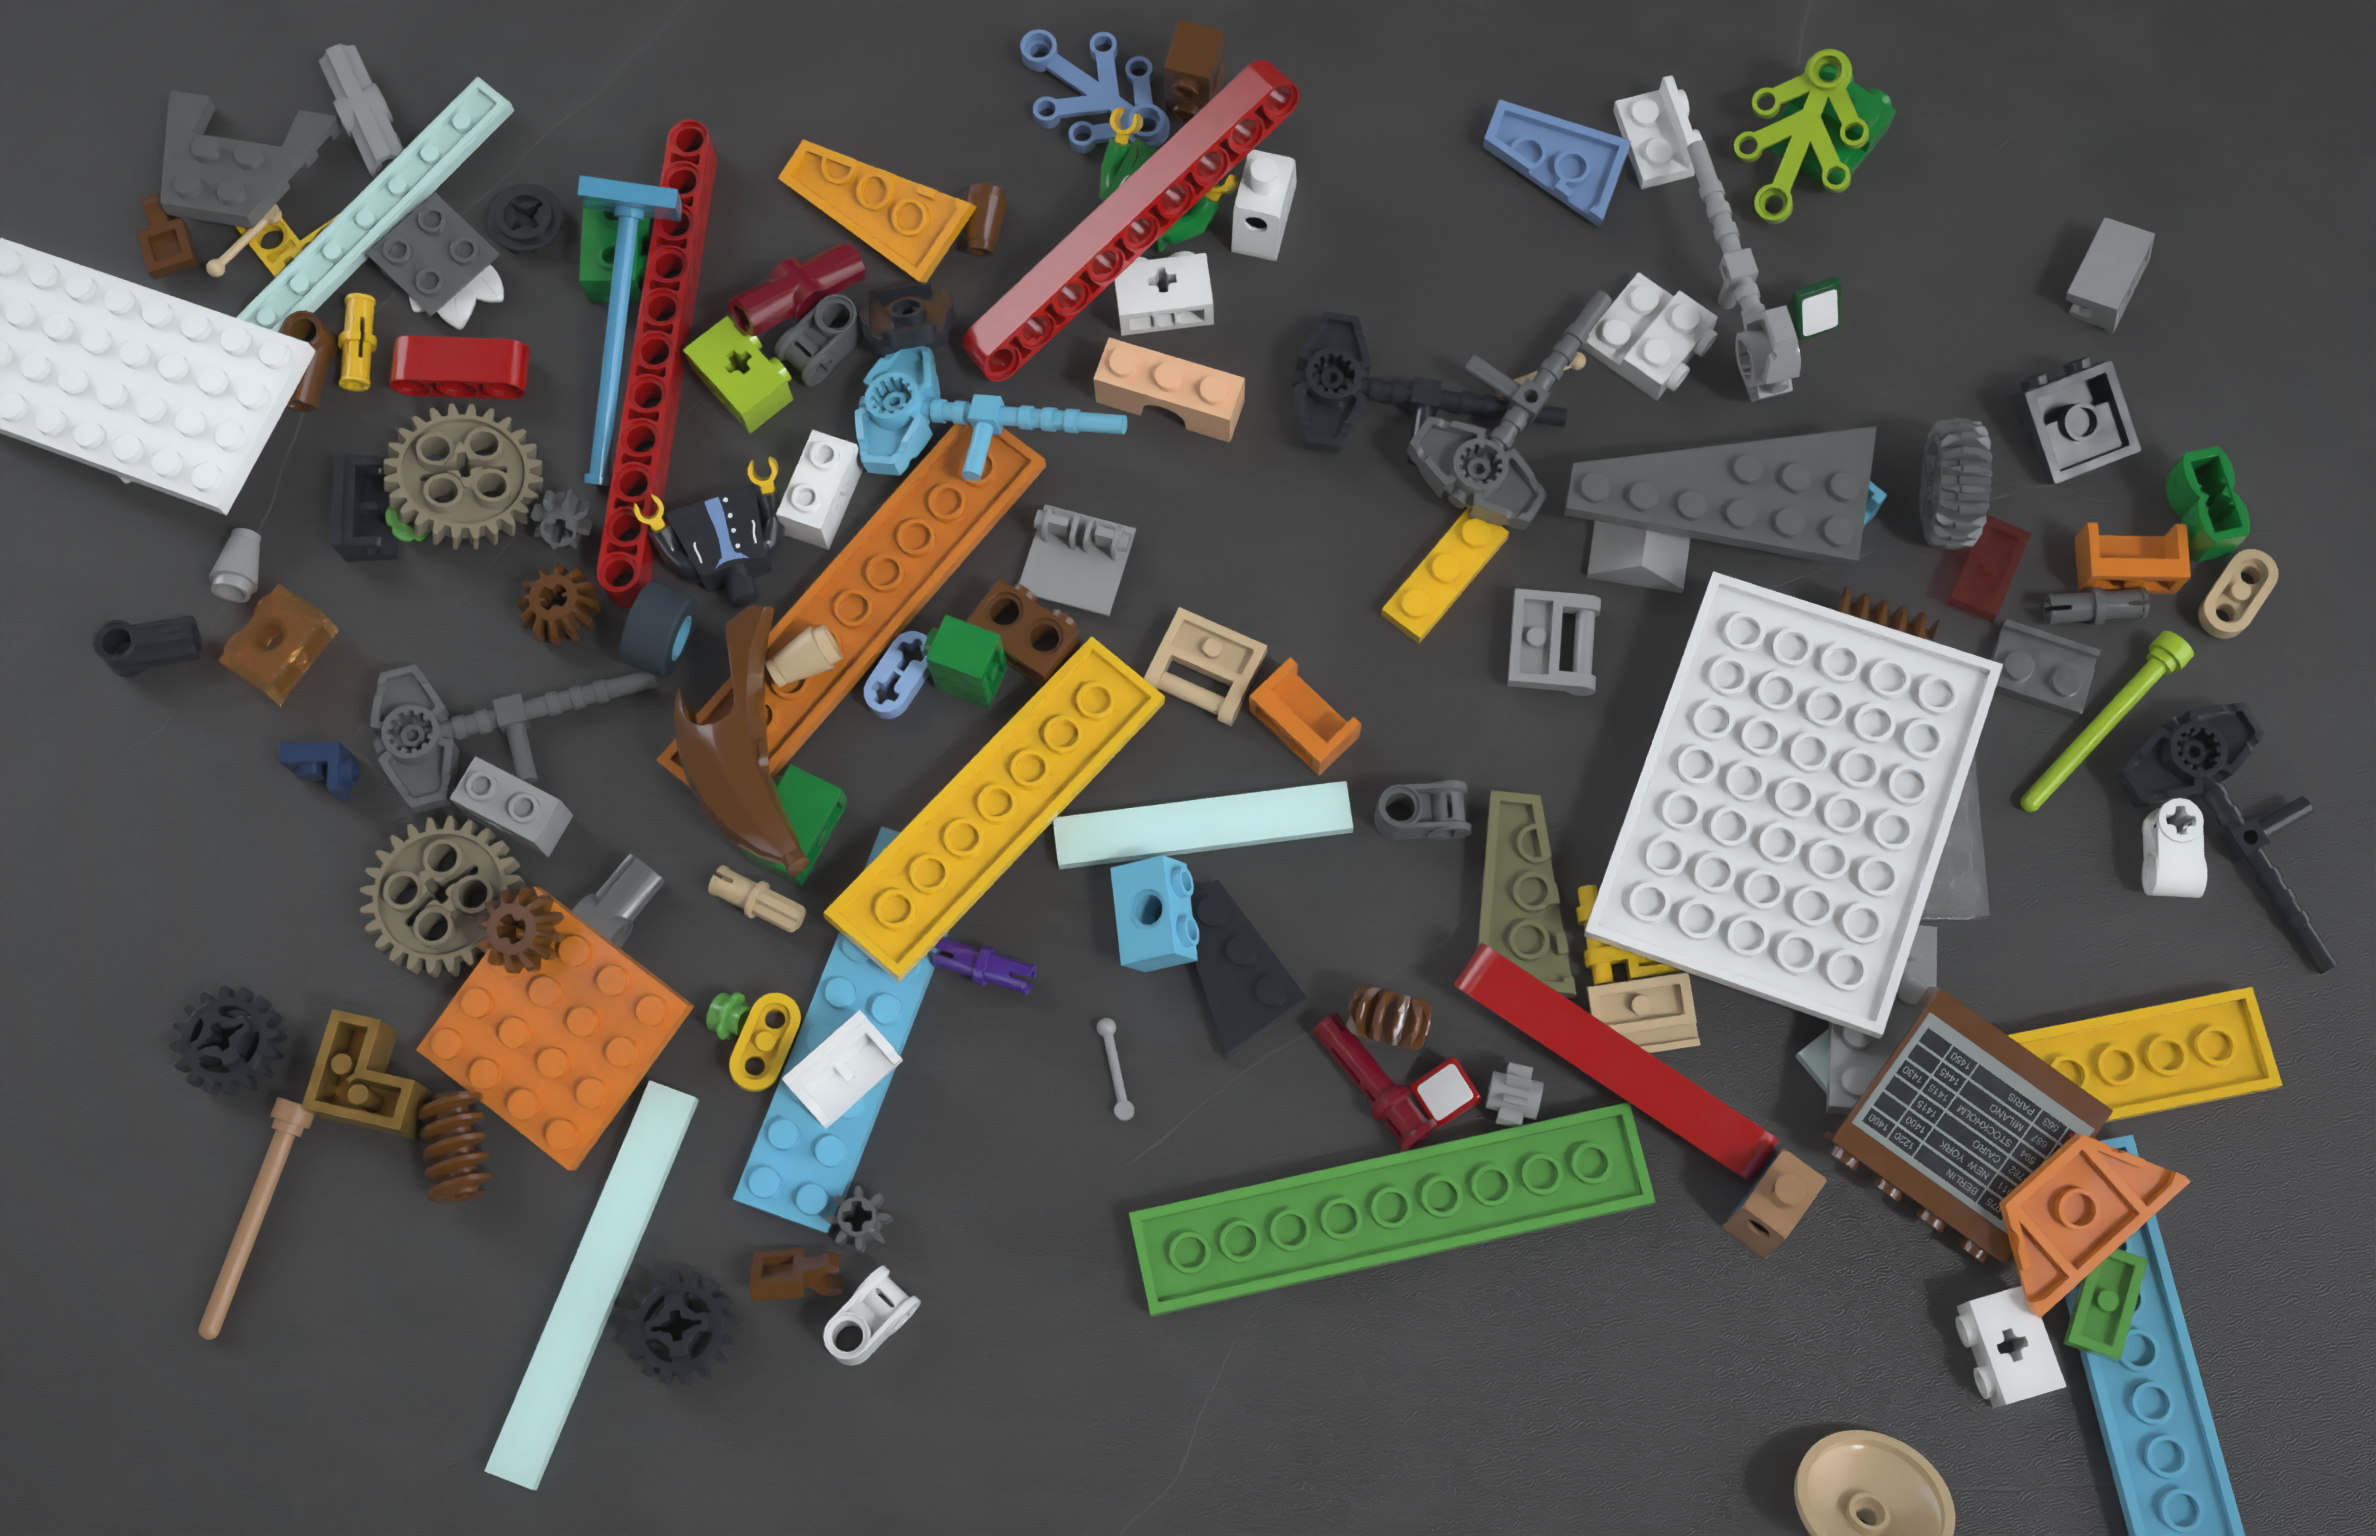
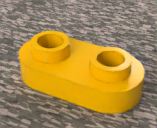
M782 993L766 994L754 1003L729 1063L730 1075L733 1081L746 1091H763L772 1086L779 1076L801 1021L799 1007L789 996ZM771 1012H779L783 1015L785 1023L779 1029H771L765 1023L766 1016ZM758 1058L763 1061L765 1069L760 1075L753 1076L747 1073L745 1064L749 1059Z

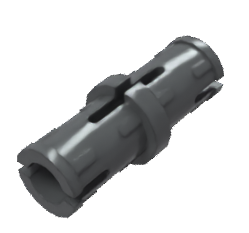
M2089 587L2084 593H2046L2043 597L2042 608L2062 606L2063 610L2043 612V617L2047 625L2075 621H2088L2090 625L2104 624L2105 619H2144L2148 616L2149 604L2130 606L2128 602L2149 600V596L2144 587L2104 591L2102 587Z

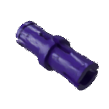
M945 936L935 946L936 949L954 954V958L933 953L931 962L935 968H942L970 976L973 983L982 986L989 982L1020 992L1025 996L1031 991L1033 983L1015 978L1014 974L1017 973L1035 978L1036 964H1029L996 954V949L984 945L982 949H978L948 939Z

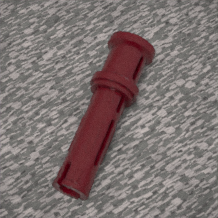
M1337 1012L1326 1017L1313 1029L1312 1034L1329 1051L1333 1059L1372 1105L1370 1111L1374 1120H1382L1400 1142L1398 1149L1401 1152L1413 1150L1438 1128L1435 1120H1427L1409 1098L1411 1091L1407 1086H1402L1401 1083L1396 1085L1388 1077L1360 1040L1347 1029L1346 1023Z

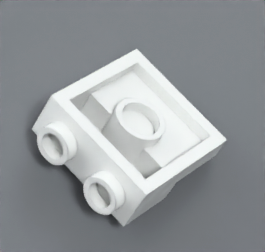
M1638 272L1589 333V339L1582 349L1657 401L1667 388L1675 391L1690 371V367L1686 364L1695 353L1702 357L1710 349L1718 336V333L1713 330L1718 317L1680 290L1675 296H1672Z

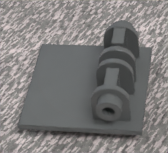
M436 192L366 253L382 269L381 273L393 285H399L431 317L500 256V253Z

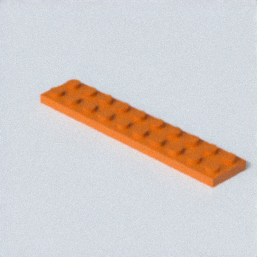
M970 423L968 425L954 424L770 631L766 661L773 658L776 653L809 626L815 629L823 624L832 634L843 659L834 663V669L790 684L787 683L782 687L775 683L765 663V715L769 771L772 779L1045 469V458L1003 428L1001 435L992 434L981 479L979 481L967 480L962 476V471L972 438L973 428ZM731 676L697 713L696 717L699 725L713 724L730 713L734 705ZM675 738L656 761L662 768L690 789Z

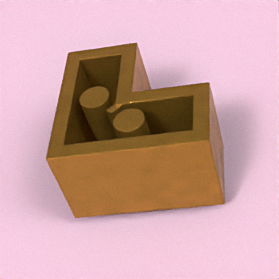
M332 1009L301 1108L322 1119L417 1140L422 1124L418 1119L417 1113L421 1107L426 1105L423 1103V1100L430 1097L431 1090L415 1080L385 1074L397 1038V1030L379 1019Z

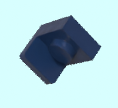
M340 742L280 743L279 762L291 771L297 779L322 781L326 779L327 774V790L340 801L351 800L352 787L357 786L359 782V764L354 754Z

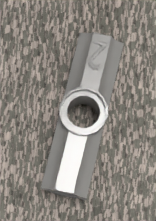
M337 44L326 49L324 56L319 59V63L327 83L336 98L333 101L336 111L350 138L355 140L368 171L373 178H376L404 148L391 124L394 119L377 84H373L355 45Z

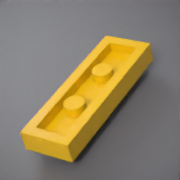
M1469 508L1465 510L1382 608L1381 616L1418 644L1508 539L1509 531L1501 525L1490 524L1477 518H1469Z

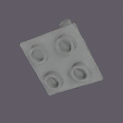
M1045 504L1043 510H1038L1035 516L1034 528L1037 530L1019 584L1029 589L1037 598L1109 617L1135 537L1136 528Z

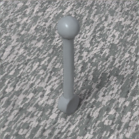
M1103 1018L1097 1023V1032L1104 1038L1117 1098L1114 1113L1119 1120L1128 1121L1134 1116V1106L1130 1101H1127L1113 1037L1116 1031V1024L1110 1018Z

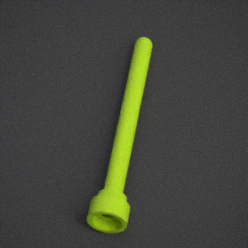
M2167 630L2159 634L2149 645V654L2146 656L2148 662L2022 796L2020 805L2023 810L2027 812L2038 810L2162 675H2170L2172 672H2180L2193 658L2194 652L2182 637Z

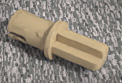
M725 865L720 866L716 870L717 874L722 876L721 879L715 875L712 876L708 887L709 894L718 896L743 909L746 917L754 918L758 916L788 932H794L801 927L806 915L804 906L770 890L768 882L760 881L756 883L730 870Z

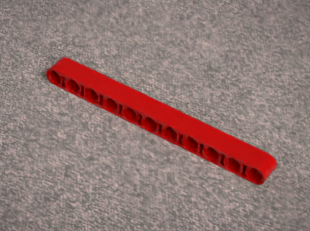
M693 119L682 120L676 123L671 128L667 139L660 187L678 189V192L686 187H694V189L686 194H679L682 200L680 221L654 218L597 566V579L610 601L616 606L625 609L632 608L640 591L648 583H651L656 547L648 534L651 527L636 517L633 506L635 502L641 515L649 517L653 516L657 511V503L653 500L651 494L656 495L662 504L664 502L686 363V355L683 349L689 344L717 167V154L710 134L705 125ZM692 146H701L694 152H685ZM678 229H688L680 236H671ZM673 270L681 271L674 278H664L667 273ZM664 313H675L667 321H657ZM659 355L668 356L667 359L660 364H650L651 360L654 357H657ZM661 398V401L656 406L643 408L647 400ZM645 441L654 442V445L649 450L635 452L641 443ZM638 485H647V489L643 494L636 497L628 496L632 488ZM631 529L641 530L634 540L621 541L625 532ZM627 573L634 574L632 580L623 587L613 586L619 576Z

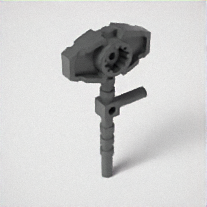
M1600 290L1596 291L1575 322L1567 327L1563 333L1562 340L1554 345L1550 351L1549 358L1544 359L1537 369L1538 373L1532 381L1526 378L1524 383L1520 385L1478 356L1473 355L1464 371L1511 402L1507 412L1500 420V426L1494 428L1488 439H1485L1486 429L1458 421L1447 422L1442 418L1428 417L1410 441L1407 453L1418 466L1420 474L1439 498L1449 495L1448 500L1455 507L1460 509L1464 507L1469 508V518H1477L1498 526L1508 525L1514 529H1527L1544 505L1548 495L1543 486L1537 482L1533 471L1516 449H1509L1515 441V436L1519 435L1527 424L1531 425L1542 410L1550 395L1548 390L1561 378L1564 373L1563 369L1574 360L1577 355L1576 351L1584 346L1589 339V333L1612 303V299L1607 293Z
M414 664L380 673L377 693L373 701L370 727L377 737L373 739L378 757L377 760L402 798L416 814L451 804L449 798L453 793L454 783L457 778L460 750L453 739L462 740L470 738L471 734L479 732L480 734L493 732L495 728H500L503 735L507 734L517 778L532 784L538 778L526 729L532 728L530 719L546 715L551 717L560 715L565 710L573 708L574 710H579L597 702L598 704L607 703L612 698L658 687L655 675L640 671L605 680V678L594 680L593 684L581 686V684L571 686L569 690L561 692L557 690L547 692L545 696L526 701L522 694L518 693L492 700L494 709L488 710V708L476 710L475 714L467 716L461 714L451 717L431 684Z

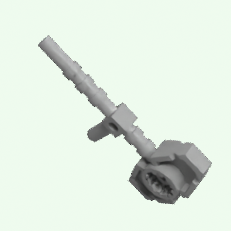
M1698 140L1692 142L1687 146V150L1700 185L1699 193L1702 201L1706 203V213L1709 222L1714 226L1713 234L1716 243L1720 244L1723 253L1719 269L1724 283L1718 297V304L1724 309H1731L1737 302L1742 308L1741 316L1745 331L1737 333L1735 351L1739 370L1750 402L1793 391L1791 378L1800 376L1801 356L1797 335L1787 306L1784 305L1765 310L1764 304L1760 303L1759 298L1761 295L1755 283L1759 271L1751 248H1741L1738 239V228L1731 219L1732 211L1729 202L1725 201V191L1722 182L1717 178L1705 141Z

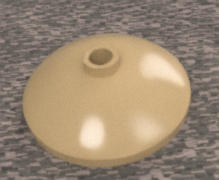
M1866 1430L1837 1432L1826 1436L1814 1444L1799 1465L1794 1484L1795 1502L1800 1518L1811 1536L1954 1535L1955 1509L1951 1494L1943 1478L1920 1453L1893 1437ZM1860 1519L1865 1520L1869 1525L1863 1523Z

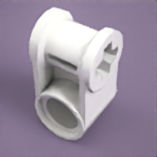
M2182 798L2172 799L2162 805L2161 808L2148 814L2143 821L2144 861L2142 866V885L2146 895L2200 898L2204 894L2207 883V863L2204 857V820L2198 806L2190 800Z
M883 1265L865 1279L852 1298L825 1326L823 1335L825 1346L832 1356L842 1364L852 1366L867 1360L890 1335L895 1333L913 1315L921 1304V1300L918 1297H909L888 1277L890 1271ZM878 1294H883L894 1307H890ZM848 1326L859 1327L863 1332L860 1346L850 1352L839 1350L836 1345L839 1332Z

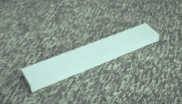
M1347 781L1056 817L1053 820L1059 870L1147 859L1161 855L1171 856L1353 833Z

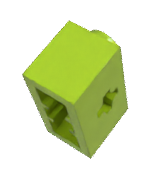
M727 315L684 348L683 351L694 373L747 432L751 434L794 400L788 386V382L792 378L776 357L768 360L760 352L759 349L762 348V344L757 336L747 335L744 337Z

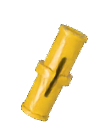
M352 293L345 297L344 331L338 337V346L342 349L339 386L349 391H366L371 383V353L376 351L377 338L373 335L376 300L367 294Z

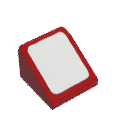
M1455 1056L1449 1058L1409 1086L1428 1119H1434L1438 1124L1436 1130L1476 1107L1481 1101L1478 1091Z

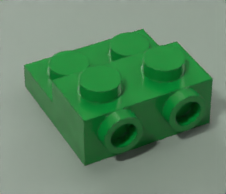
M1826 67L1820 72L1819 77L1823 81H1832L1836 78L1838 72L1832 67ZM1853 75L1846 90L1858 117L1863 119L1868 125L1869 139L1867 143L1858 149L1847 148L1842 143L1840 137L1842 124L1829 98L1821 115L1840 162L1848 166L1851 175L1888 131L1897 111L1891 107L1892 102L1886 93L1877 88H1871L1869 91H1866L1853 82ZM1809 93L1791 100L1773 123L1803 110ZM1852 126L1846 131L1845 136L1849 140L1855 141L1863 136L1864 131L1859 126ZM1791 137L1768 147V149L1783 158ZM1810 142L1799 170L1823 185V169ZM1834 170L1829 173L1827 180L1833 185H1838L1844 181L1846 175L1841 170Z

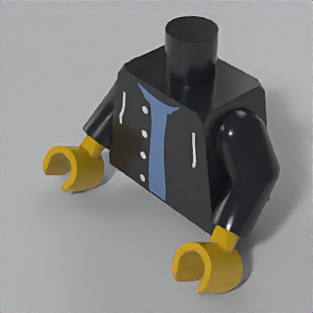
M770 456L768 458L772 469L770 476H758L754 470L755 464L752 459L748 466V476L753 484L667 512L669 521H663L664 507L661 500L654 494H651V496L657 503V511L653 516H643L635 502L633 506L636 517L651 527L648 534L667 566L689 582L697 583L702 581L708 592H715L726 588L731 605L735 607L749 605L759 598L753 578L772 571L771 557H774L780 551L785 533V527L779 522L776 515L782 501L780 488L774 486L773 482L778 473V464ZM754 484L760 486V489L758 491L756 490Z

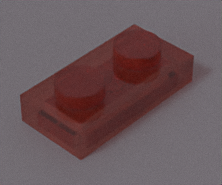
M1986 514V523L1983 526L1982 535L1975 545L1970 547L1947 604L1993 622L2000 611L2032 533Z

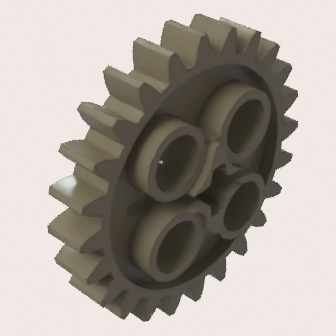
M449 404L448 416L443 417L436 409L430 408L429 422L426 423L417 416L412 417L413 432L399 428V443H389L388 445L389 459H384V474L387 475L384 477V490L391 493L389 494V506L391 509H400V522L402 524L415 520L414 528L417 537L424 534L427 530L433 531L434 545L439 544L444 536L451 537L453 549H458L462 538H468L473 549H478L479 537L486 536L493 545L498 544L499 530L513 537L516 529L515 521L528 524L529 509H533L534 505L538 504L539 495L537 493H542L543 478L540 477L542 475V460L535 459L537 454L536 444H525V429L511 433L512 418L507 417L499 423L494 422V409L492 408L483 417L476 416L474 404L468 406L466 414H459L455 405ZM479 450H488L490 452H493V454L488 456H480L475 452ZM431 455H440L445 459L440 461H431L427 459V457ZM496 491L501 496L491 498L484 496L482 493ZM447 496L453 500L447 503H439L433 499Z
M448 816L443 829H441L438 823L430 817L427 818L426 832L420 833L412 824L407 825L408 840L403 842L398 837L392 835L390 840L395 850L391 854L381 850L375 852L377 857L383 862L381 868H366L365 870L375 880V884L361 887L360 892L373 900V902L362 906L360 912L367 918L374 919L365 927V931L372 937L380 936L375 943V947L382 953L391 951L389 960L397 966H400L407 960V969L417 975L426 963L427 973L433 978H438L442 966L445 965L448 972L456 977L459 976L460 962L465 961L475 969L479 963L477 955L481 952L486 954L489 950L481 949L476 944L482 937L487 935V930L480 929L475 922L479 919L489 920L491 916L486 910L484 903L489 900L500 903L502 890H518L525 886V881L518 875H510L520 867V864L514 857H506L510 848L503 840L494 843L496 835L489 828H485L478 834V826L468 819L460 830L457 820L453 816ZM453 853L457 854V861L452 869L446 872H438V865L444 856ZM477 867L478 872L475 875H470L472 868ZM417 885L416 897L411 902L400 905L399 897L402 891L409 886ZM479 889H487L488 895L485 902L477 908H468L470 896ZM445 890L449 898L441 904L437 895ZM416 918L414 925L408 926V921ZM448 921L446 934L439 940L429 941L431 928L438 922Z

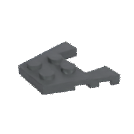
M172 90L168 102L160 204L167 215L253 229L274 204L291 188L288 181L301 167L309 168L319 157L317 149L329 137L334 141L343 129L340 120L335 115L299 110L281 147L203 135L216 109L210 96Z

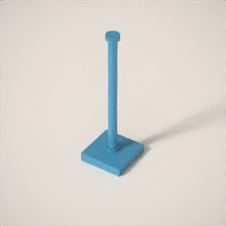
M580 175L577 195L585 208L614 212V216L619 218L589 474L584 473L583 482L610 487L612 477L609 476L638 221H643L644 217L680 221L682 200L678 189Z

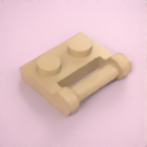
M1179 607L1144 679L1157 690L1166 692L1218 715L1217 721L1232 726L1267 653V645ZM1174 661L1231 686L1226 698L1168 673L1167 670L1171 662Z

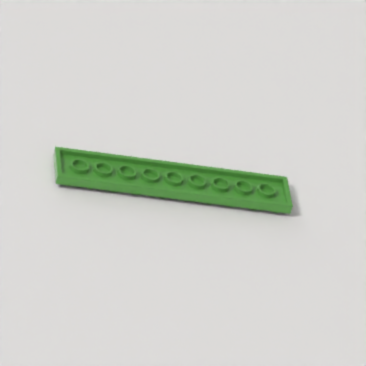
M1627 1102L1130 1212L1129 1217L1151 1317L1646 1207L1653 1205L1656 1201L1631 1106Z

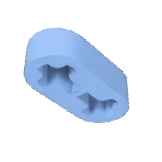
M908 631L899 635L892 642L864 686V698L869 710L876 717L894 719L900 716L908 708L930 675L926 660L927 656L923 655L927 636L923 633ZM917 646L921 647L920 651L924 659L921 662L912 660L903 672L902 669L906 664V660L902 652L905 649L914 651ZM895 679H898L894 686L897 697L895 702L887 699L882 705L879 704L880 700L876 691L879 688L887 691Z

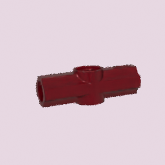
M840 243L802 263L797 258H789L779 263L771 271L767 281L729 299L728 311L732 316L736 329L744 337L747 335L754 337L792 316L801 321L826 296L837 294L864 280L866 268L862 263L859 251L851 243L846 245Z

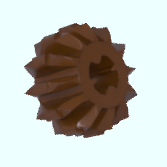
M557 562L553 573L550 575L544 568L538 567L537 575L540 579L536 582L523 580L522 587L528 594L516 598L517 607L523 611L519 616L520 623L525 629H532L531 635L538 642H543L549 637L553 646L560 648L565 636L569 635L573 642L579 643L581 638L578 630L581 628L594 630L595 623L589 616L601 613V605L598 600L594 599L598 593L597 587L592 581H585V574L577 567L568 573L566 567Z
M522 887L518 894L513 889L502 890L500 903L492 900L484 903L486 910L491 916L489 920L479 919L475 922L477 927L487 930V935L482 937L476 944L481 949H492L487 961L495 966L504 964L506 972L519 974L523 968L528 972L541 970V958L550 961L557 958L551 943L552 941L563 942L566 937L564 933L555 931L554 926L561 923L565 917L561 912H550L554 900L548 895L537 897L534 888ZM525 922V933L519 932V935L523 938L517 939L516 929H522L523 927L519 923Z
M1364 984L1356 987L1353 998L1349 1001L1346 1012L1348 1014L1346 1027L1352 1034L1405 1049L1417 1050L1423 1047L1426 1036H1429L1433 1007L1426 1000Z

